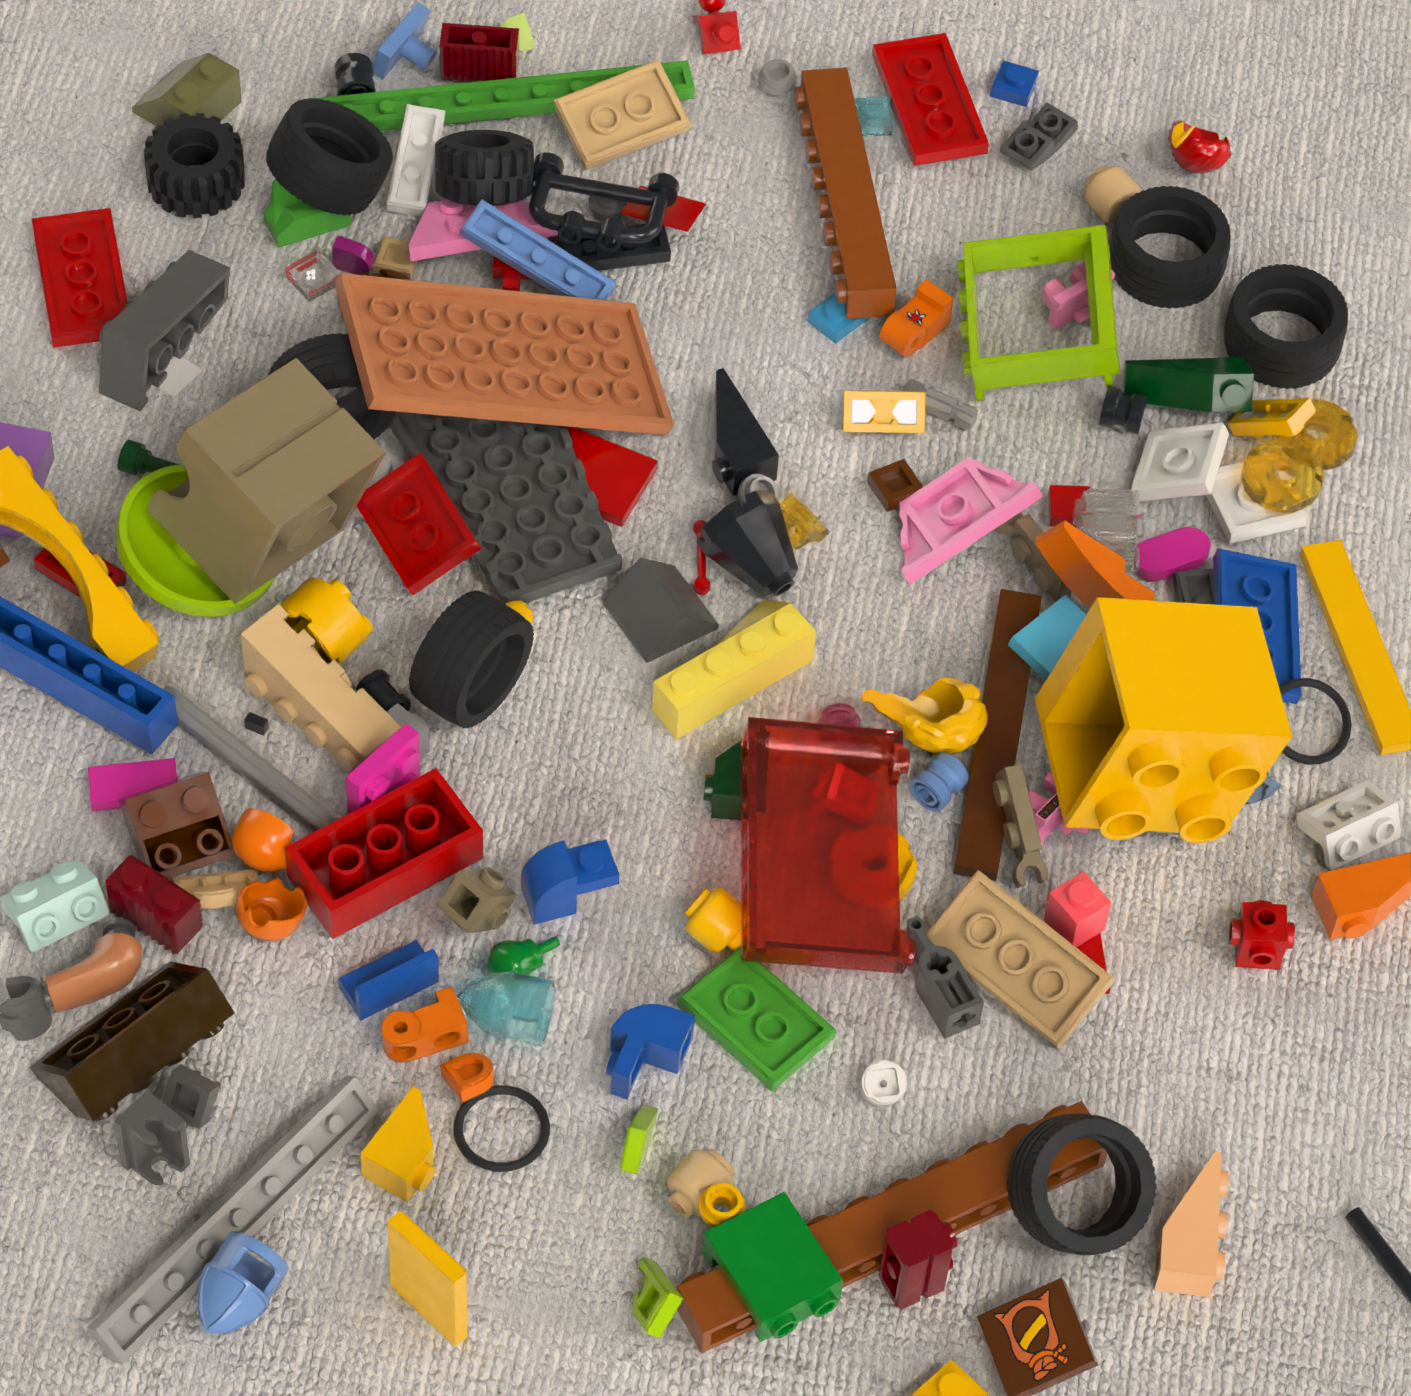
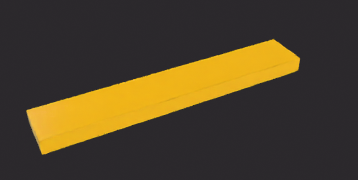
M1335 540L1302 546L1300 557L1380 756L1411 750V709L1342 541Z

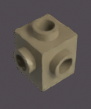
M492 868L459 870L437 907L446 913L458 927L468 933L490 931L501 927L509 918L511 913L509 907L517 894L506 885V878Z

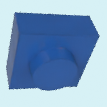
M1003 60L993 82L990 97L1027 107L1037 84L1039 71Z

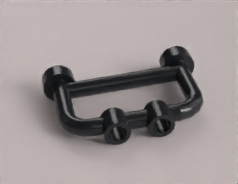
M544 152L534 158L535 186L529 203V213L540 226L558 231L559 239L565 244H577L581 240L582 235L597 238V244L601 249L612 252L620 247L621 242L642 244L656 238L661 231L666 208L676 202L680 186L677 179L667 173L653 175L649 180L647 189L563 175L564 163L562 159L556 154ZM551 188L651 207L646 225L641 228L624 227L623 223L615 218H607L603 222L585 220L584 216L576 211H568L564 215L549 213L545 210V205Z

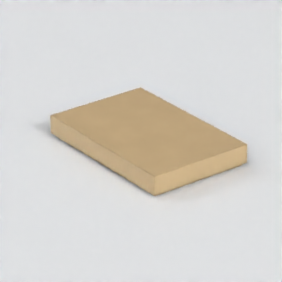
M659 59L557 98L553 103L585 171L688 131L691 128V122Z

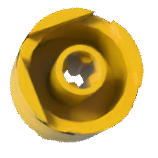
M308 578L280 604L289 614L285 622L297 634L304 629L316 641L313 647L327 664L335 660L341 665L367 640V636L373 631L371 622L359 613L349 601L351 598L350 591L343 583L335 579L327 583L318 578Z

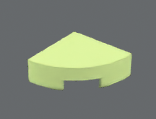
M525 13L512 16L500 26L519 28V51L534 48V39Z

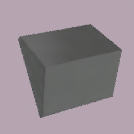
M640 557L603 599V605L646 663L717 630L719 626L718 622L675 565Z

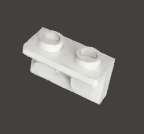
M1368 780L1296 813L1298 828L1323 846L1325 866L1331 870L1401 837L1398 802Z

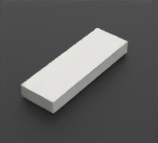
M407 104L386 211L422 217L429 201L435 171V143L442 136L445 110Z

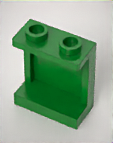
M785 1191L704 1232L702 1255L711 1269L718 1265L720 1266L755 1320V1335L760 1342L772 1336L774 1338H782L791 1333L799 1322L812 1315L822 1317L838 1305L841 1298L843 1279Z

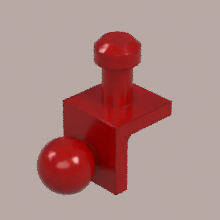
M698 0L700 7L708 12V14L693 16V23L699 24L703 54L741 49L737 12H719L725 5L726 0Z

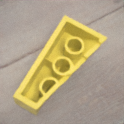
M763 599L714 647L653 681L652 712L677 740L812 662L816 630L792 603Z

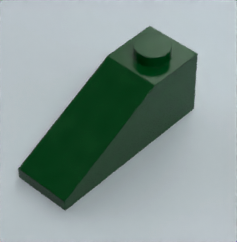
M1244 357L1125 360L1123 393L1132 395L1137 392L1148 395L1146 404L1210 413L1252 412L1254 373Z

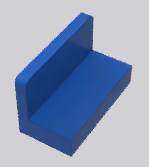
M415 940L338 978L339 989L360 1021L438 983V955L434 949L424 952L419 942Z

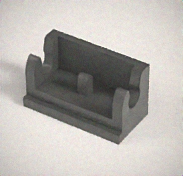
M148 1090L114 1121L121 1166L126 1170L132 1168L148 1182L154 1185H163V1177L152 1169L155 1162L165 1161L171 1168L181 1173L190 1165L185 1120Z

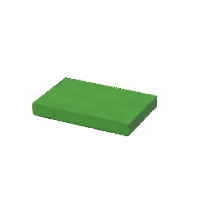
M740 946L678 998L677 1006L682 1011L695 1015V1022L771 1091H774L836 1037V1029L743 946Z

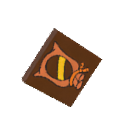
M1062 1277L977 1316L1007 1396H1032L1099 1365L1068 1286Z

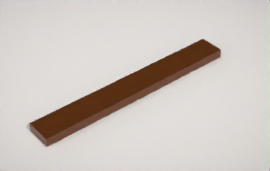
M1005 589L1000 590L982 703L985 704L988 715L987 724L974 746L953 874L972 877L979 870L992 881L997 880L1004 837L1003 824L1006 823V816L1003 806L999 807L995 801L993 781H996L995 774L1000 770L1015 765L1031 668L1008 646V643L1015 634L1039 616L1041 595Z

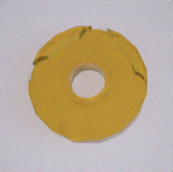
M1311 399L1316 412L1304 423V428L1299 433L1290 437L1276 435L1277 446L1287 459L1300 467L1310 470H1330L1342 466L1352 456L1358 438L1357 428L1355 430L1352 424L1353 419L1347 411L1335 403L1321 399ZM1319 430L1327 437L1321 439L1314 438L1307 431Z
M1284 439L1268 440L1254 446L1244 460L1240 478L1244 491L1252 501L1268 510L1282 513L1295 512L1310 506L1319 496L1324 478L1321 461L1310 449L1303 445L1302 449L1292 445L1293 441ZM1280 470L1289 473L1292 476V478L1288 480H1282L1275 477L1273 475V472Z

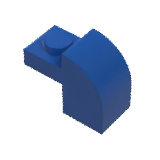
M606 839L567 849L563 840L545 847L527 861L521 874V890L535 925L576 914L577 895L618 885L620 874Z
M660 1004L640 1005L623 1013L611 1028L610 1051L612 1054L606 1068V1074L611 1076V1094L628 1100L643 1063L678 1074L693 1040L695 1015Z

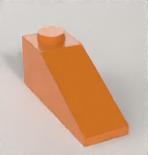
M1411 852L1318 873L1311 898L1330 940L1341 937L1351 939L1362 936L1367 931H1371L1411 897Z

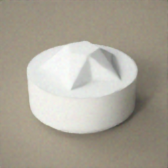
M888 1060L872 1063L863 1071L860 1078V1090L863 1097L869 1103L878 1107L890 1106L899 1101L907 1087V1079L902 1068Z

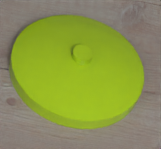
M185 465L164 467L143 477L125 497L115 525L117 551L125 570L132 580L157 602L178 612L194 616L220 617L231 615L250 607L262 598L270 588L275 577L234 604L147 510L151 498L156 491L162 489L168 493L189 479Z

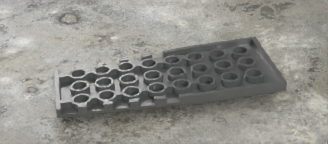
M407 412L395 413L392 423L389 424L394 435L410 459L421 452L430 464L482 547L481 550L473 554V557L504 604L510 601H523L527 603L622 569V556L617 553L612 542V532L607 522L604 523L598 509L599 502L594 491H591L581 460H577L573 450V441L567 427Z

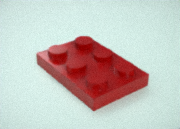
M421 452L367 488L357 504V508L412 595H415L482 549Z

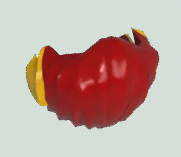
M1180 120L1172 123L1167 140L1170 143V149L1172 150L1175 162L1182 169L1193 173H1208L1221 168L1231 157L1230 140L1227 136L1224 140H1220L1218 133L1200 129L1195 125L1190 126Z

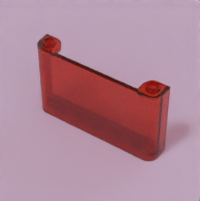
M748 717L741 746V954L743 961L903 974L907 966L913 965L915 959V940L908 939L906 929H900L897 784L901 774L908 773L910 764V750L903 748V731Z

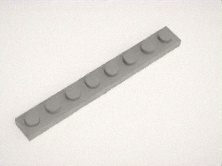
M346 1075L87 1327L114 1363L123 1365L198 1291L203 1268L207 1263L211 1262L231 1231L241 1232L253 1237L380 1112L355 1076Z

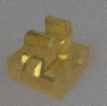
M792 493L780 503V506L783 508L782 513L787 530L795 527L794 534L789 537L794 549H800L813 540L820 543L830 533L807 505Z

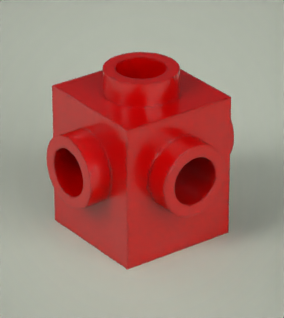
M1265 900L1242 902L1238 919L1231 918L1229 927V944L1235 945V967L1280 970L1285 950L1293 948L1295 938V925L1293 922H1287V905L1273 904Z

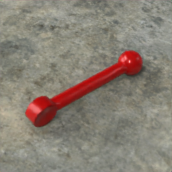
M697 520L693 524V531L697 535V540L699 537H703L700 532L707 523L704 520ZM697 543L698 578L694 581L693 589L698 595H705L710 591V581L706 578L705 553Z

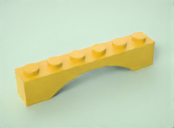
M9 446L0 450V524L31 537L50 551L65 567L77 586L86 609L89 628L88 647L132 672L155 659L159 646V636L154 626L147 619L142 620L133 609L134 604L128 592L122 586H115L108 576V568L102 558L96 553L91 554L83 544V536L76 524L71 520L66 522L58 511V503L53 494L47 488L41 489L33 479V471L27 460L21 455L16 456Z

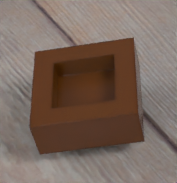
M905 459L868 473L867 483L887 512L900 507L899 503L923 487Z

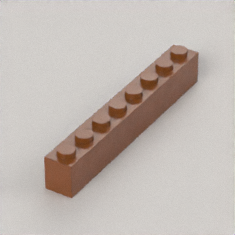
M844 67L802 70L801 86L794 88V101L796 110L802 109L803 112L800 113L802 137L808 136L805 144L806 160L808 164H814V167L811 169L813 191L820 192V195L817 196L819 219L825 218L826 223H823V240L825 247L831 246L832 251H829L830 273L838 277L835 280L837 304L844 303L846 319L890 316L894 313L896 283L848 69Z

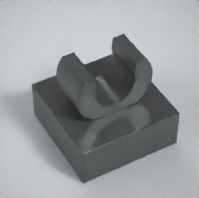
M181 1064L171 1072L163 1103L182 1117L185 1122L200 1129L209 1121L221 1083L218 1081L213 1082L202 1076L200 1071L191 1070Z

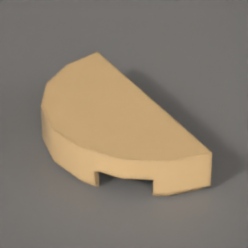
M254 869L172 877L169 879L201 900L200 909H217L235 905L243 887L252 882H259L258 870Z

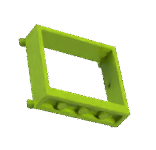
M1106 225L963 242L964 259L957 261L959 282L966 283V289L959 290L961 313H967L968 320H961V334L963 344H969V351L962 352L965 375L973 376L976 401L985 400L984 390L1095 376H1104L1105 386L1113 385L1112 374H1120L1110 250ZM1085 260L1092 345L981 358L977 273Z

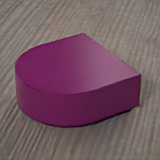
M337 236L332 247V268L356 275L370 271L375 260L371 250L362 243Z

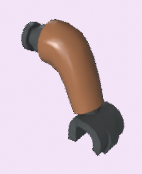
M114 918L107 921L103 926V937L96 941L93 952L85 960L45 977L46 985L44 986L41 985L39 980L29 976L6 978V988L10 999H7L0 1005V1024L2 1029L11 1032L17 1041L35 1039L44 1034L51 1026L53 1019L50 1007L54 1006L56 1013L84 1006L106 998L130 984L138 972L143 958V947L135 939V925L124 918Z

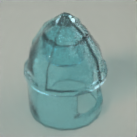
M511 970L510 972L490 973L475 979L458 993L457 999L465 1015L485 1033L496 1037L501 1042L509 1038L525 1041L534 1046L542 1047L544 1044L554 1005V980L518 974L517 971Z

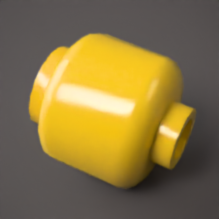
M706 887L684 912V915L688 918L685 925L686 931L712 953L721 952L726 946L734 951L750 933V930L744 926L750 915L748 908L723 887L715 888L712 891Z

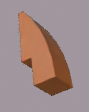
M1064 520L1036 537L1035 544L1048 564L1088 609L1092 607L1097 597L1154 601L1155 592L1125 574L1126 559Z

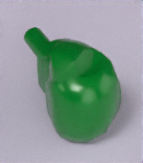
M555 936L538 945L530 939L523 941H501L491 949L487 967L502 984L515 987L520 983L523 976H527L542 967V955L559 947L560 942Z

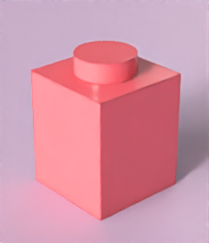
M1083 871L1049 892L1044 921L1072 945L1078 947L1105 930L1111 901Z

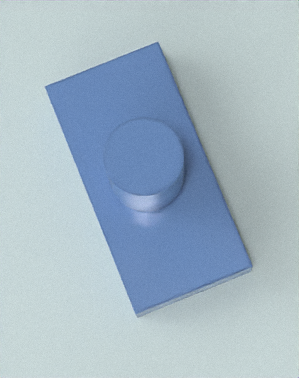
M419 2L412 8L378 48L372 65L373 74L383 80L402 57H405L424 71L430 66L437 51L418 39L423 33L431 11Z

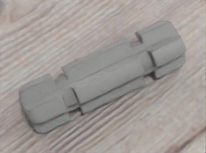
M914 379L908 380L902 391H925L926 412L948 422L953 419L955 420L954 425L965 430L972 428L978 415V410L975 407L966 403H962L961 406L958 404V399L932 387L926 390L924 389L925 384Z

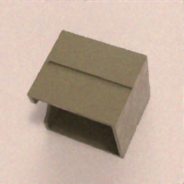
M297 358L186 428L176 446V450L186 467L189 479L168 493L162 489L156 491L147 507L149 513L234 604L343 531L386 454L344 408L341 409L336 404L337 400Z

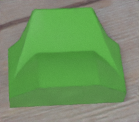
M274 180L272 182L270 203L263 214L264 222L278 248L352 225L351 215H337L316 209L291 195L278 181Z

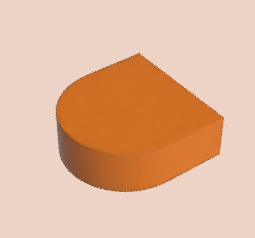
M466 1053L440 1065L443 1079L462 1103L486 1092L494 1083L495 1077L492 1062L483 1054Z

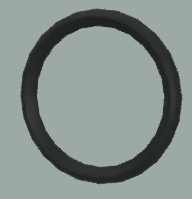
M1297 678L1284 683L1279 687L1281 697L1289 690L1297 687L1316 688L1326 693L1339 708L1343 728L1339 742L1327 753L1318 756H1308L1292 750L1287 745L1282 753L1296 762L1308 765L1322 764L1340 755L1348 743L1352 727L1349 709L1340 694L1330 685L1311 678Z
M508 1085L492 1086L486 1092L463 1102L456 1113L453 1123L454 1138L457 1147L464 1157L474 1165L494 1172H509L521 1169L532 1163L541 1155L550 1135V1121L541 1102L531 1093ZM493 1095H511L526 1101L537 1113L541 1124L539 1140L535 1147L527 1155L510 1162L488 1161L474 1153L465 1141L463 1123L470 1108L478 1101Z

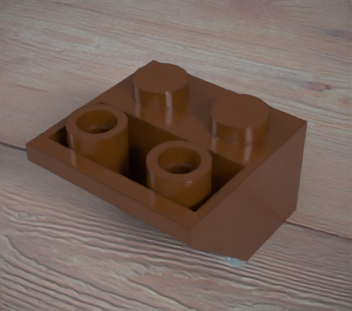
M198 772L118 799L131 840L140 860L167 879L236 856L209 772Z

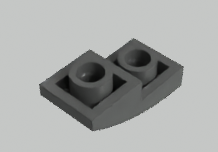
M1046 102L1028 124L1023 121L1000 147V152L1032 171L1048 160L1067 142L1078 129V121Z

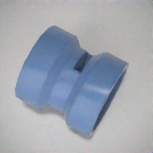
M937 752L927 763V770L918 772L909 782V789L914 799L921 806L933 812H940L950 802L951 793H958L967 784L969 775L957 758L946 752Z

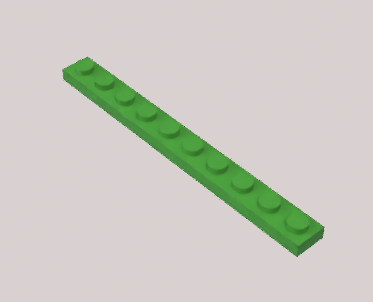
M688 60L661 63L679 100L694 99L695 87ZM642 65L321 97L317 99L336 102L354 110L373 123L379 131L402 129L407 104L445 110L444 124L557 113L553 106L555 99Z

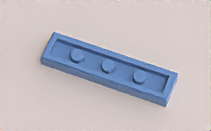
M483 199L461 228L460 235L556 295L607 300L616 287L617 282Z

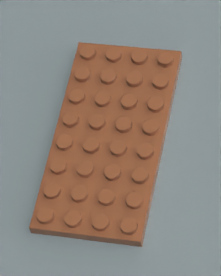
M340 273L335 282L336 292L368 409L668 435L674 426L635 303Z

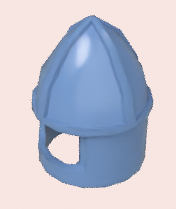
M231 1231L211 1262L207 1263L203 1268L198 1284V1313L204 1331L207 1333H230L255 1321L270 1305L269 1300L289 1271L288 1264L283 1258L257 1239L241 1232ZM249 1251L257 1254L266 1262H268L271 1266H268L263 1262L257 1260L247 1252Z

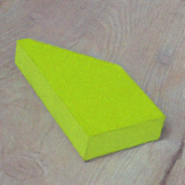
M643 1105L639 1108L629 1125L620 1165L621 1171L638 1174L646 1157L658 1108Z
M643 1256L639 1261L638 1267L639 1271L644 1272L642 1292L638 1291L634 1294L632 1313L646 1333L660 1339L681 1304L683 1297L659 1264Z

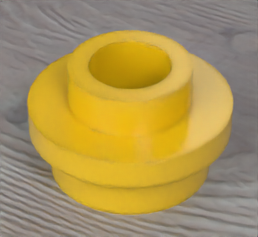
M717 1183L703 1191L699 1199L698 1211L705 1223L711 1227H716L745 1212V1201L739 1190L733 1185ZM723 1204L729 1211L720 1212L714 1209L713 1206Z

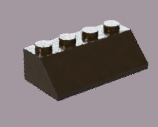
M170 961L30 1068L34 1075L76 1117L90 1121H100L112 1115L119 1107L118 1102L127 1095L138 1093L150 1086L154 1081L153 1075L165 1066H173L184 1060L190 1053L188 1049L199 1040L211 1038L224 1028L223 1022L235 1012L208 969Z

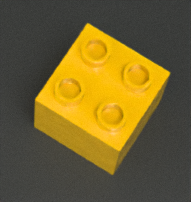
M1097 597L1035 697L1065 828L1100 829L1104 837L1113 840L1133 838L1145 831L1180 832L1182 839L1191 843H1205L1222 837L1230 830L1232 821L1254 790L1265 781L1266 773L1293 737L1257 607Z

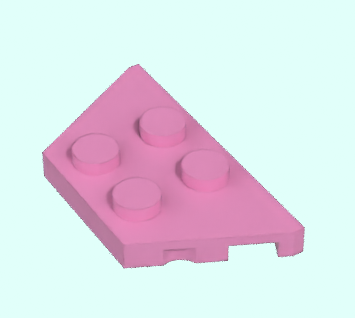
M442 198L440 201L429 202L408 244L410 262L482 249L460 235L461 228L477 206L460 204ZM523 199L510 204L494 206L544 238L558 236V231L542 227L533 220L529 213V203Z
M968 457L899 503L900 520L903 523V528L900 531L901 546L904 550V565L901 566V572L909 585L1041 499L1043 495L1040 489L1033 482L1029 481L1027 485L1013 480L1009 473L997 468L989 469L985 467L984 463Z

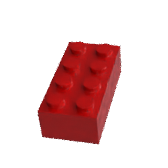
M435 768L286 846L287 877L295 888L301 887L304 890L308 906L330 937L334 939L454 875L459 870H463L483 859V829L441 773Z

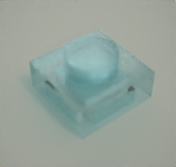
M854 98L862 136H892L893 119L890 98Z

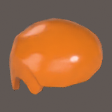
M248 808L237 821L232 832L231 841L236 855L251 869L269 873L280 872L286 869L285 847L290 845L293 830L281 819L266 811Z
M274 878L265 883L252 882L243 887L235 904V914L242 927L249 934L262 940L276 942L292 935L297 930L305 914L308 902L301 887L289 890L283 886L280 878Z

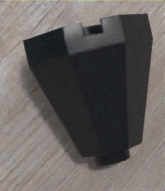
M755 490L745 495L749 503L741 507L737 501H734L725 506L706 523L700 532L703 537H699L697 543L707 557L760 595L773 594L776 597L788 591L795 584L793 578L797 574L798 566L780 503L771 491Z

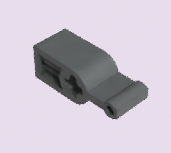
M915 916L908 919L904 938V950L912 955L918 964L915 984L917 993L943 1038L945 1039L979 1025L984 1001L956 954L946 947L934 946L925 932V922L920 917Z

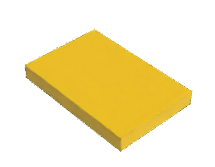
M398 1211L387 1221L390 1286L456 1347L467 1337V1270L404 1212Z

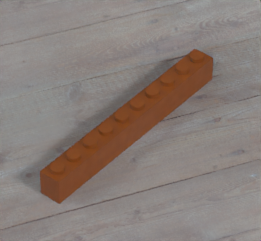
M1080 1101L1069 1107L1066 1105L1057 1106L1050 1110L1043 1119L1027 1125V1123L1018 1124L1008 1130L1003 1137L993 1142H979L970 1147L964 1155L956 1159L937 1161L928 1167L925 1173L910 1180L908 1178L898 1179L891 1183L882 1193L871 1198L867 1196L859 1197L850 1202L844 1210L832 1216L820 1215L810 1220L807 1226L842 1277V1288L880 1271L887 1228L903 1221L911 1223L912 1217L932 1210L936 1212L941 1222H948L955 1235L1010 1210L1011 1203L1008 1200V1184L1006 1183L1008 1179L1007 1171L1009 1170V1162L1012 1160L1011 1156L1015 1152L1016 1146L1019 1145L1020 1140L1033 1127L1038 1126L1037 1124L1052 1117L1071 1113L1090 1114L1084 1103ZM1088 1138L1075 1139L1064 1145L1052 1161L1046 1180L1047 1192L1103 1167L1107 1151L1098 1142ZM720 1267L707 1273L703 1271L693 1273L677 1286L678 1292L683 1297L677 1311L701 1353L756 1328L755 1320Z

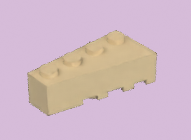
M277 604L241 633L244 684L253 696L259 699L263 697L274 706L277 714L285 722H293L304 731L306 737L314 746L325 748L335 757L343 770L351 773L396 733L401 726L363 688L355 692L352 689L349 677L345 673L346 671L335 660L327 664L313 647L316 641L304 629L297 634L285 622L289 614Z

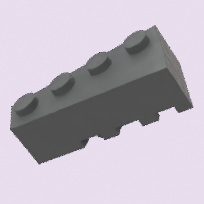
M188 250L177 261L171 262L166 271L156 281H151L145 288V291L134 301H129L116 318L106 322L99 336V342L102 344L99 394L141 412L148 403L146 392L151 385L160 387L167 378L165 370L173 357L181 359L189 350L194 332L201 334L228 299L230 267Z

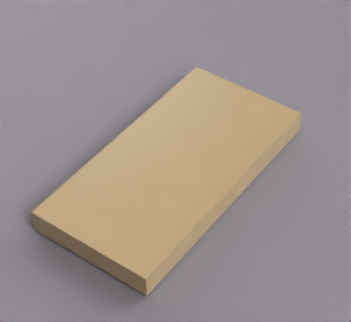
M979 870L976 871L926 933L934 946L946 947L956 954L970 978L1058 1049L1061 1048L1115 981L1113 976Z

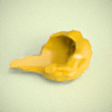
M939 678L928 689H923L913 701L894 693L882 694L873 689L866 690L861 696L862 701L871 702L877 713H882L890 721H895L897 726L902 728L904 737L911 741L914 746H918L933 754L946 752L952 755L967 749L978 741L987 724L988 715L985 704L980 701V689L972 683H965L958 679Z

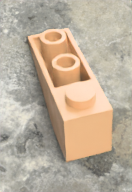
M1214 1152L1162 1228L1156 1248L1154 1291L1210 1297L1215 1280H1223L1225 1253L1218 1252V1239L1225 1238L1227 1212L1219 1211L1220 1198H1226L1229 1172L1221 1170L1222 1152Z

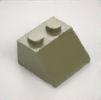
M211 53L183 61L132 107V112L153 125L162 127L165 120L169 118L179 119V115L188 114V117L196 116V113L205 114L206 118L215 116L222 121L242 102L239 69Z

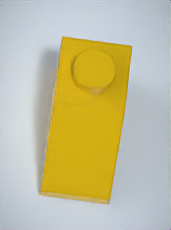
M412 1086L360 1153L362 1176L405 1202L410 1200L417 1189L423 1191L435 1174L433 1145L421 1090L415 1086Z

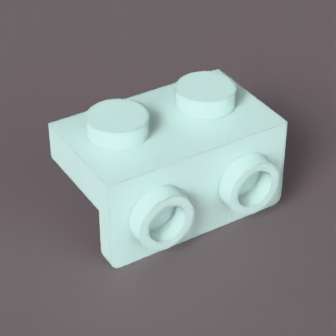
M78 859L72 862L60 863L53 867L50 873L34 881L19 883L11 889L10 893L0 897V904L4 913L20 929L25 944L31 952H36L108 916L110 913L97 877Z

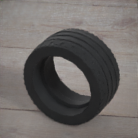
M308 98L293 103L283 116L271 138L266 153V162L276 181L286 191L290 192L291 195H294L305 204L307 203L309 206L332 214L354 215L364 211L376 197L390 170L393 161V151L383 133L361 114L336 102Z
M1161 186L1148 188L1140 193H1136L1135 196L1130 197L1123 204L1113 226L1109 250L1111 270L1115 273V281L1128 295L1154 307L1176 309L1202 302L1216 290L1226 269L1231 241L1228 220L1216 203H1213L1205 195L1203 196L1201 193L1194 192L1191 189L1178 186ZM1162 232L1180 235L1194 242L1204 254L1188 261L1174 262L1162 260L1145 252L1135 240L1148 234Z
M1275 264L1273 266L1261 267V269L1249 273L1248 276L1240 281L1230 300L1224 327V344L1227 354L1230 357H1244L1254 373L1253 380L1263 383V385L1281 389H1294L1314 384L1327 376L1328 372L1330 373L1341 354L1348 327L1347 303L1338 287L1332 281H1329L1327 277L1314 270L1292 264ZM1285 311L1297 314L1308 320L1321 335L1309 341L1288 342L1273 338L1259 330L1250 318L1263 312Z
M346 333L324 334L302 341L282 353L270 368L268 375L297 358L326 390L355 387L349 394L336 399V404L341 409L344 408L374 440L386 431L385 429L390 426L389 424L392 423L395 417V411L368 409L349 336Z
M474 590L461 595L436 619L419 646L409 674V690L411 694L424 706L457 726L472 728L478 725L502 704L520 678L533 646V626L520 613L482 591Z
M1081 1113L1052 1117L1037 1124L1038 1126L1033 1127L1027 1132L1011 1156L1012 1160L1009 1162L1006 1183L1008 1184V1200L1011 1203L1010 1207L1014 1212L1013 1214L1018 1219V1223L1031 1237L1057 1251L1077 1255H1097L1111 1252L1126 1245V1242H1130L1138 1234L1139 1230H1142L1143 1225L1148 1221V1216L1151 1215V1209L1155 1203L1154 1198H1156L1155 1189H1157V1184L1155 1182L1156 1175L1152 1158H1150L1148 1150L1145 1149L1144 1143L1140 1141L1138 1136L1134 1135L1135 1133L1112 1119ZM1088 1138L1098 1142L1107 1151L1114 1166L1116 1188L1110 1207L1101 1219L1086 1229L1074 1230L1065 1227L1056 1219L1048 1202L1046 1180L1053 1159L1064 1145L1075 1139Z

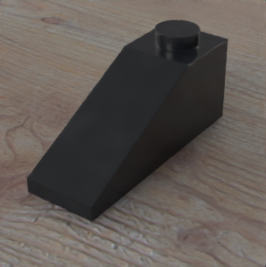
M721 368L716 370L715 460L712 461V469L718 482L725 483L732 496L738 495L741 481L749 475L762 474L776 481L779 454L725 369Z

